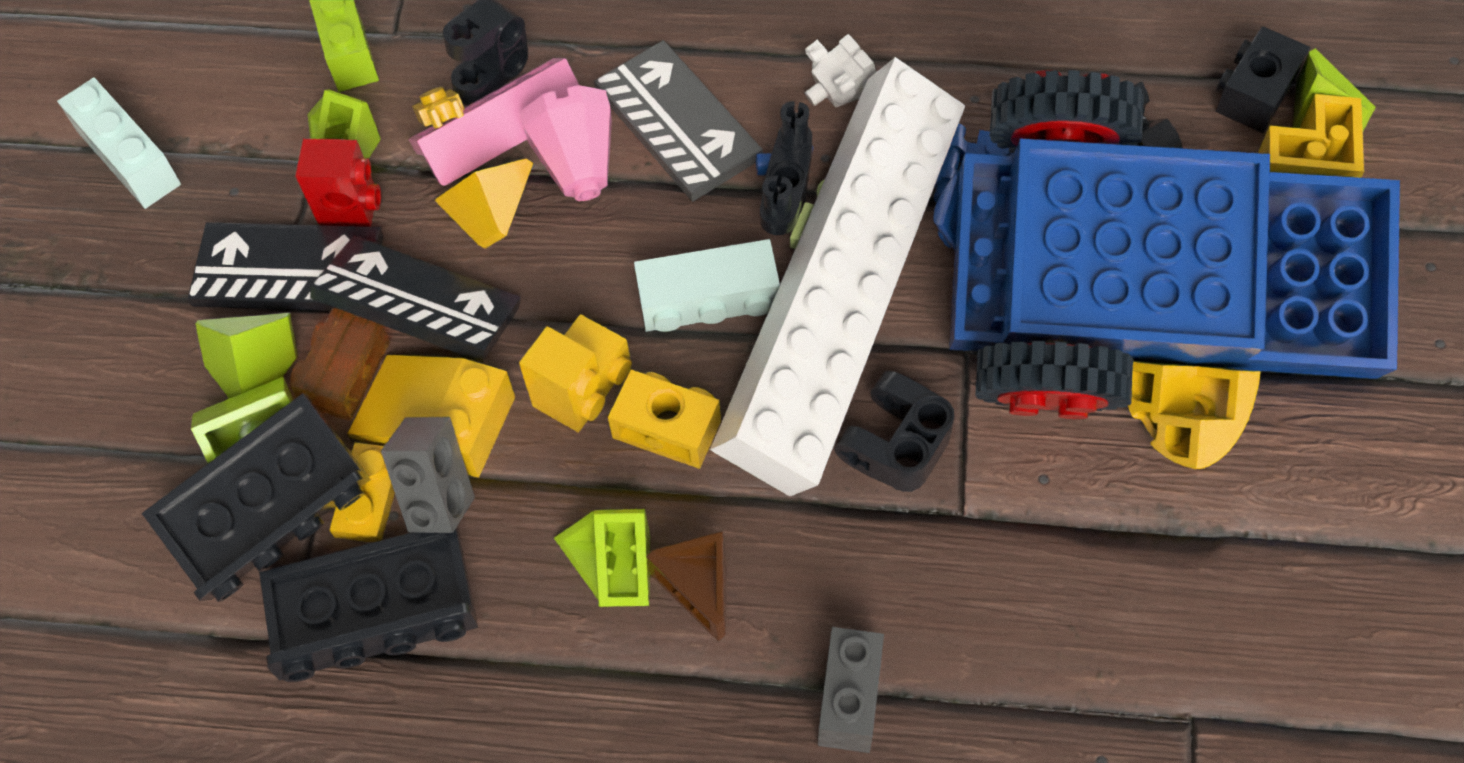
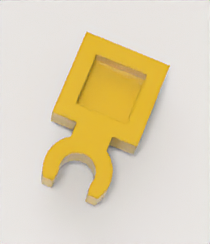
M443 87L434 88L419 96L421 102L412 106L418 121L425 127L432 124L434 128L443 126L442 123L449 119L463 117V110H465L458 93L451 89L445 91Z

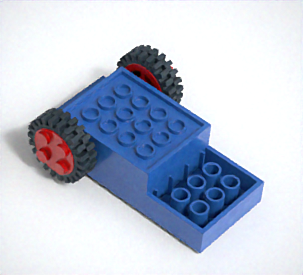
M1041 70L1026 74L1025 79L1017 76L1010 78L1009 83L1002 82L998 85V89L994 88L991 100V141L997 143V146L1001 149L1009 148V152L1014 154L1013 156L965 153L959 170L949 350L978 351L975 389L977 399L1000 406L1009 405V414L1036 416L1039 414V410L1058 411V417L1087 419L1088 413L1102 411V409L1115 410L1117 407L1124 408L1127 405H1131L1133 361L1377 379L1397 370L1400 180L1270 172V154L1138 146V143H1141L1144 94H1142V90L1139 87H1134V83L1128 80L1120 82V77L1113 75L1109 76L1103 73L1090 72L1089 74L1079 76L1080 71L1068 70V75L1062 76L1057 70Z

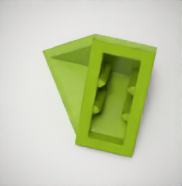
M1316 48L1308 53L1296 82L1293 128L1300 129L1314 95L1322 94L1361 98L1362 130L1364 131L1376 107Z
M324 90L323 97L307 114L310 139L357 140L364 158H370L381 140L367 102L332 90Z
M290 313L198 320L195 323L204 366L229 399L283 377L298 357Z
M645 509L594 510L554 537V540L598 599L599 607L649 606L650 572L646 556L650 553L651 536Z

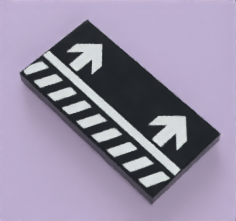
M206 222L187 299L193 307L343 311L311 299L310 287L353 236L382 246L383 233L380 227Z
M353 236L310 287L311 299L482 363L518 311L521 299L517 295L357 236Z

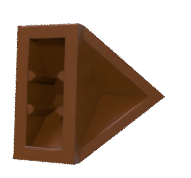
M723 531L658 548L649 553L646 558L650 575L719 642L726 635L727 565Z

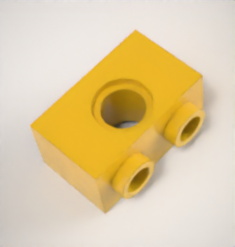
M630 370L608 416L612 438L700 469L721 423L720 401L704 389L698 387L687 389L672 384L660 374L654 372L643 374ZM665 411L677 413L675 417L668 420L657 417Z

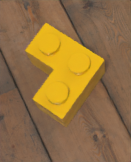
M1315 94L1300 129L1269 126L1258 153L1270 154V172L1361 178L1364 173L1361 98Z
M580 314L565 335L547 326L520 360L519 365L532 406L579 433L588 420L593 421L598 417L604 407L605 396L614 384L620 385L626 379L632 362L627 339Z

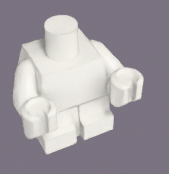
M849 34L839 41L840 44L827 52L818 39L805 48L806 54L813 61L811 72L816 84L804 93L813 106H816L825 98H828L835 108L859 99L868 78L876 73L874 62L860 49V46Z

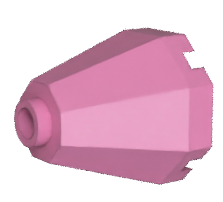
M578 85L566 88L568 92L567 97L557 99L555 91L542 94L520 111L529 145L564 196L575 197L577 201H588L598 197L601 193L600 190L608 186L612 118L606 90Z

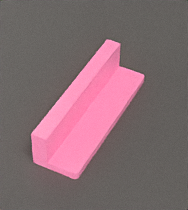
M553 58L466 106L465 110H463V117L449 119L443 122V126L439 128H434L432 125L408 140L416 154L424 156L438 183L445 186L527 140L520 111L542 94L555 91L557 99L567 97L568 92L566 88L578 86L579 84L566 58Z

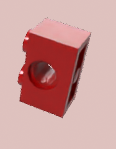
M303 139L295 177L318 225L371 227L374 210L378 211L381 206V189L379 184H374L371 176L370 160L364 158L358 141L345 139Z

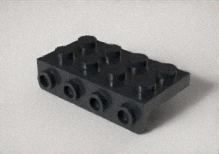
M302 393L141 514L197 588L194 591L199 601H206L215 598L219 603L233 595L244 585L240 578L256 567L260 572L278 561L284 555L280 548L294 537L302 541L319 530L324 525L321 517L337 506L342 511L359 500L365 494L361 487L371 479L309 396Z
M457 527L453 533L412 532L259 572L271 653L266 656L267 668L279 681L299 682L307 680L314 676L315 671L333 666L341 669L356 667L364 663L367 657L382 653L388 655L405 654L414 650L416 644L434 639L440 642L454 641L463 637L466 631L478 628Z

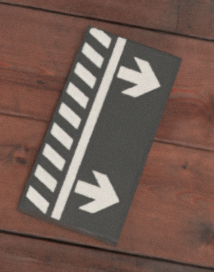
M664 40L594 80L596 89L606 90L612 110L692 202L755 164L756 154L763 153V149Z

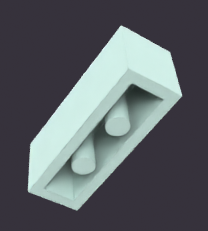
M94 77L57 101L80 136L145 209L181 185L164 154Z
M770 239L634 262L646 332L653 330L668 332L683 325L701 322L715 324L726 318L742 315H765L769 312L780 286Z

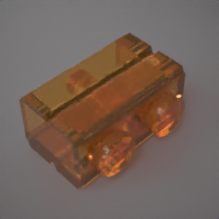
M334 308L325 322H319L316 325L311 338L312 348L306 360H300L294 366L291 374V389L296 397L302 393L307 394L321 413L327 412L331 416L350 421L390 344V340L383 325Z

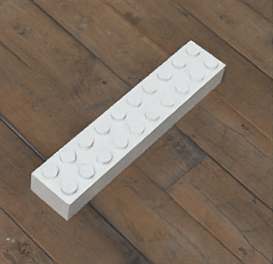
M896 57L868 78L710 449L712 452L788 496L818 486L965 108L963 103Z

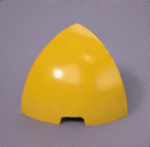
M1133 361L1131 405H1128L1132 417L1140 419L1153 437L1150 444L1154 449L1177 464L1192 469H1202L1211 466L1224 457L1239 439L1254 406L1261 371Z

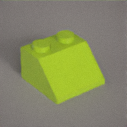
M284 377L193 413L191 430L207 463H210L294 400Z

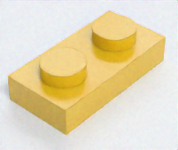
M354 443L352 455L371 480L361 487L365 494L355 503L342 511L336 506L330 526V532L334 538L372 543L383 539L395 494L381 453L384 446Z

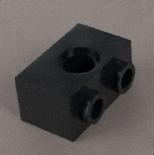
M1262 26L1253 42L1245 39L1234 59V63L1238 64L1235 71L1227 68L1220 79L1215 92L1222 96L1215 112L1264 134L1298 77L1311 47Z

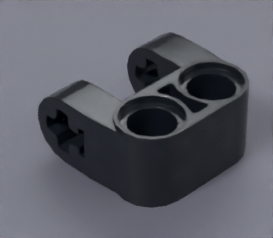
M477 0L472 6L462 11L444 26L443 38L447 54L452 59L463 61L452 71L451 82L453 91L458 93L462 103L465 105H470L504 86L508 81L517 77L527 63L528 46L525 22L523 18L497 0Z
M884 371L871 390L870 395L880 408L903 420L890 442H887L860 427L849 426L834 450L842 461L863 474L896 490L912 492L919 489L926 482L948 446L955 418L954 409L948 400L935 394L923 385L897 372ZM932 420L940 424L941 427L929 429L924 427L921 422ZM902 457H909L918 462V465L905 467L896 460Z

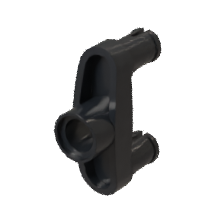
M795 101L786 102L780 110L782 127L777 134L765 181L762 185L760 225L763 230L772 235H784L791 232L796 226L800 212L806 202V190L812 159V132L808 127L809 108L799 102L798 113L795 112Z

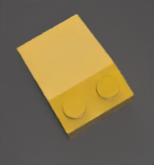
M386 355L347 434L350 438L371 445L385 446L405 417H450L467 473L470 476L479 478L514 402L515 395L507 371L464 358Z

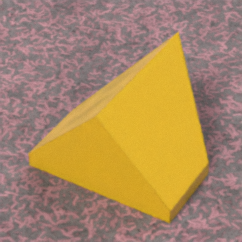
M522 159L476 171L436 198L435 202L479 246L486 249L507 236L533 162L528 159Z

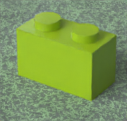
M309 0L324 56L338 92L379 81L355 1Z

